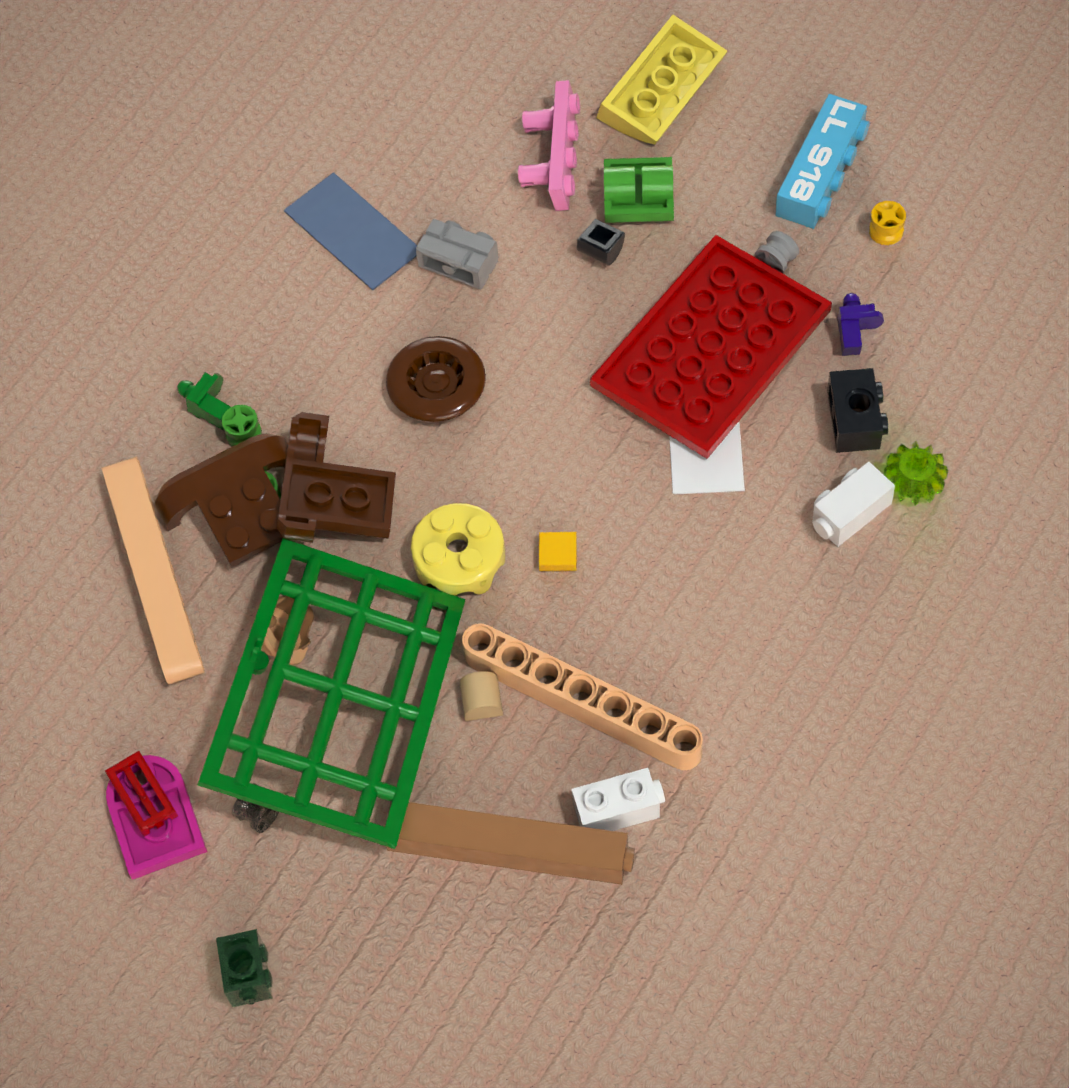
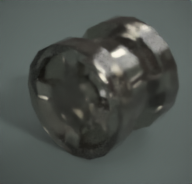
M238 798L232 810L234 817L240 821L247 820L250 822V827L257 833H263L267 830L279 814L278 811Z

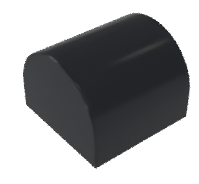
M595 219L577 239V250L607 265H611L623 247L625 232Z

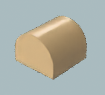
M488 671L473 672L460 679L465 721L503 716L498 677L495 673Z

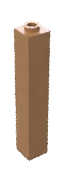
M411 802L408 803L396 848L386 847L387 851L621 885H623L624 872H632L635 848L628 847V833Z

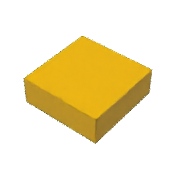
M539 532V571H577V532Z

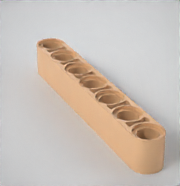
M136 456L102 467L103 476L167 684L170 685L205 673L139 460Z
M482 623L473 624L464 631L462 644L465 660L474 670L493 672L497 675L499 682L676 769L691 770L700 763L703 738L699 728L489 625ZM481 643L489 645L487 649L482 651L472 649L475 645ZM510 660L522 661L517 667L505 665ZM544 676L556 678L554 682L549 684L539 682L540 678ZM578 692H585L590 695L585 700L573 698V695ZM616 708L625 712L619 717H611L606 714L609 710ZM647 725H653L659 731L654 734H646L641 729ZM681 742H688L694 748L689 751H681L675 746Z

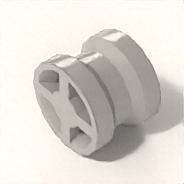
M773 231L766 239L767 244L760 246L755 252V258L783 273L787 269V262L793 261L799 254V248L796 242L787 234Z

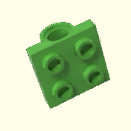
M672 157L604 159L605 223L674 221Z

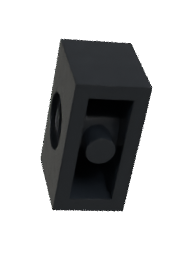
M873 368L829 372L827 393L836 453L880 449L882 435H888V418L886 413H880L879 404L883 403V387L881 382H875ZM859 408V409H862V410H864V411H863V412H857V411H854L853 409Z

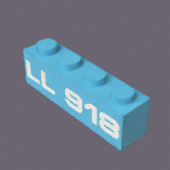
M828 94L777 194L775 216L812 229L815 228L820 217L825 218L832 202L830 196L833 191L838 192L840 190L845 175L843 170L846 165L851 166L857 153L856 144L858 140L864 141L868 133L870 122L866 121V105Z

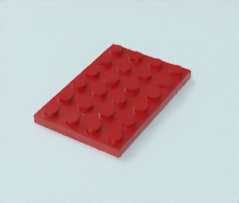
M715 235L590 378V387L708 459L829 314L832 302Z

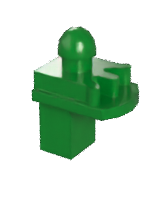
M204 372L196 385L188 380L179 382L177 391L183 398H186L187 411L197 418L201 417L224 430L222 417L231 406L215 398L223 385L222 375L214 373L211 376Z

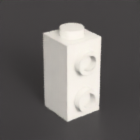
M867 462L860 469L853 468L843 477L840 485L832 491L825 490L815 500L812 520L814 529L822 538L830 539L839 547L892 504L895 485L870 462Z
M648 768L572 789L573 805L579 825L581 827L609 831L660 818V803L665 802L659 779L652 781Z

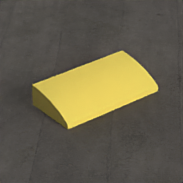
M672 15L601 103L596 118L625 135L656 145L724 58L727 50L675 15Z

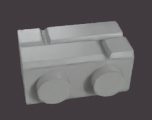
M433 219L426 230V234L423 235L416 248L419 267L478 289L484 287L489 274L492 273L499 258L497 242L490 235L484 232L474 234L463 230L454 221H446L444 223Z

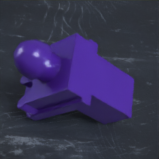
M849 293L844 297L843 306L839 308L837 316L842 356L860 355L862 349L860 330L876 329L884 323L883 314L875 311V304L860 305V299L855 293Z

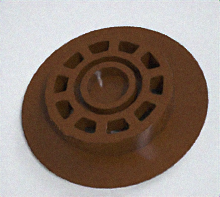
M445 336L421 338L405 346L393 358L386 375V388L393 404L407 416L427 422L446 421L462 415L478 401L485 387V368L479 355L469 345L460 340Z

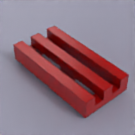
M140 751L105 770L144 837L150 834V829L155 826L160 828L165 825V820L169 818L173 820L178 817L174 807ZM137 763L164 807L162 811H156L132 771V765ZM124 771L150 815V818L145 821L117 777V774Z

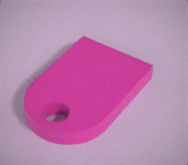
M144 755L143 758L178 814L177 818L165 820V825L160 828L155 826L150 829L151 833L144 837L110 780L106 790L108 809L128 873L132 880L208 852L185 782L179 770L170 761L159 756ZM137 763L131 766L134 774L141 770ZM124 771L117 774L142 819L145 821L150 818L149 813ZM149 782L141 785L156 811H162L164 807Z

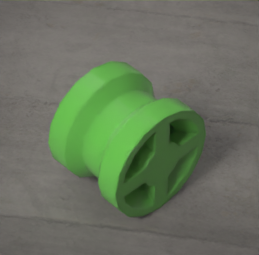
M235 405L230 407L222 417V426L228 443L232 447L253 436L262 434L257 414L250 406Z

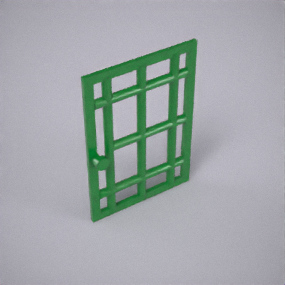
M283 538L197 785L395 849L466 599ZM292 559L306 563L300 584L285 580ZM324 569L362 582L356 603L314 590L320 570ZM378 587L417 600L418 603L412 622L371 609L376 588ZM281 594L293 598L294 602L249 736L246 738L234 734L233 730L252 674H262L268 667L269 657L265 652L261 651L279 595ZM309 604L351 618L332 678L289 664ZM432 606L446 610L441 631L426 627ZM365 623L407 636L390 697L347 684ZM425 642L436 646L421 701L419 707L404 701L421 643ZM284 679L327 693L307 757L263 743ZM342 699L385 712L366 776L323 763ZM403 718L414 722L397 785L393 786L381 782L399 719ZM227 749L242 753L234 778L219 773ZM261 759L301 772L302 775L295 797L251 784L250 781L257 760ZM317 778L361 792L354 817L310 803ZM377 797L391 802L385 826L370 822Z

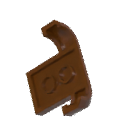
M301 412L292 417L277 521V530L282 537L292 541L313 543L315 529L389 539L396 472L324 463L329 416Z
M268 433L253 436L168 480L160 488L155 501V507L167 530L169 531L179 526L183 515L198 505L231 567L282 542L283 537L277 530L280 498L265 471L275 467H284L285 469L288 443L285 438Z

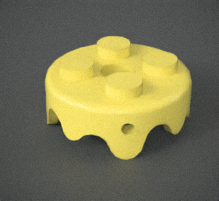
M453 503L436 508L422 518L412 536L411 553L418 579L424 586L430 583L442 592L456 596L464 592H474L477 595L485 593L491 587L495 573L505 563V544L502 530L498 522L487 511L478 506L467 503ZM457 539L467 542V547L461 552H452L447 548L450 542Z

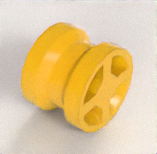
M882 201L873 207L869 234L876 243L892 245L901 240L906 221L904 207L894 201Z

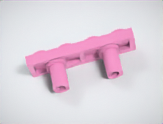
M569 80L556 81L555 99L552 109L523 111L522 114L525 133L552 130L551 157L548 163L519 165V183H521V187L549 184L548 191L555 211L569 210L570 196L575 195V181L573 175H571V170L577 166L576 150L573 147V141H578L579 136L575 114L580 113V100L578 93L573 94Z

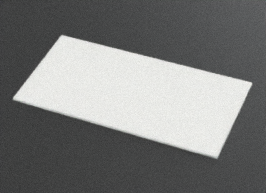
M739 422L708 459L669 436L673 494L745 491Z

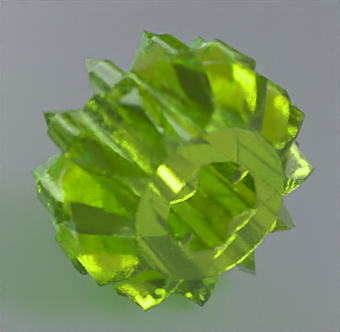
M915 441L912 444V448L909 449L901 443L897 448V453H890L887 457V466L884 468L883 475L895 485L894 492H899L898 499L900 502L908 497L912 498V502L916 506L922 497L930 503L934 499L935 493L941 494L944 490V480L947 479L948 469L947 466L943 465V453L932 454L933 448L931 444L922 449L919 448V444Z

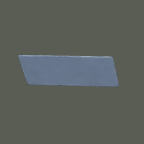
M334 172L284 209L286 214L371 290L377 288L417 256V245Z

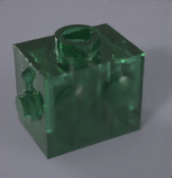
M257 929L216 938L224 994L232 1007L246 1004L253 1005L255 1002L273 999L271 989L273 978L267 965L269 958L268 949Z

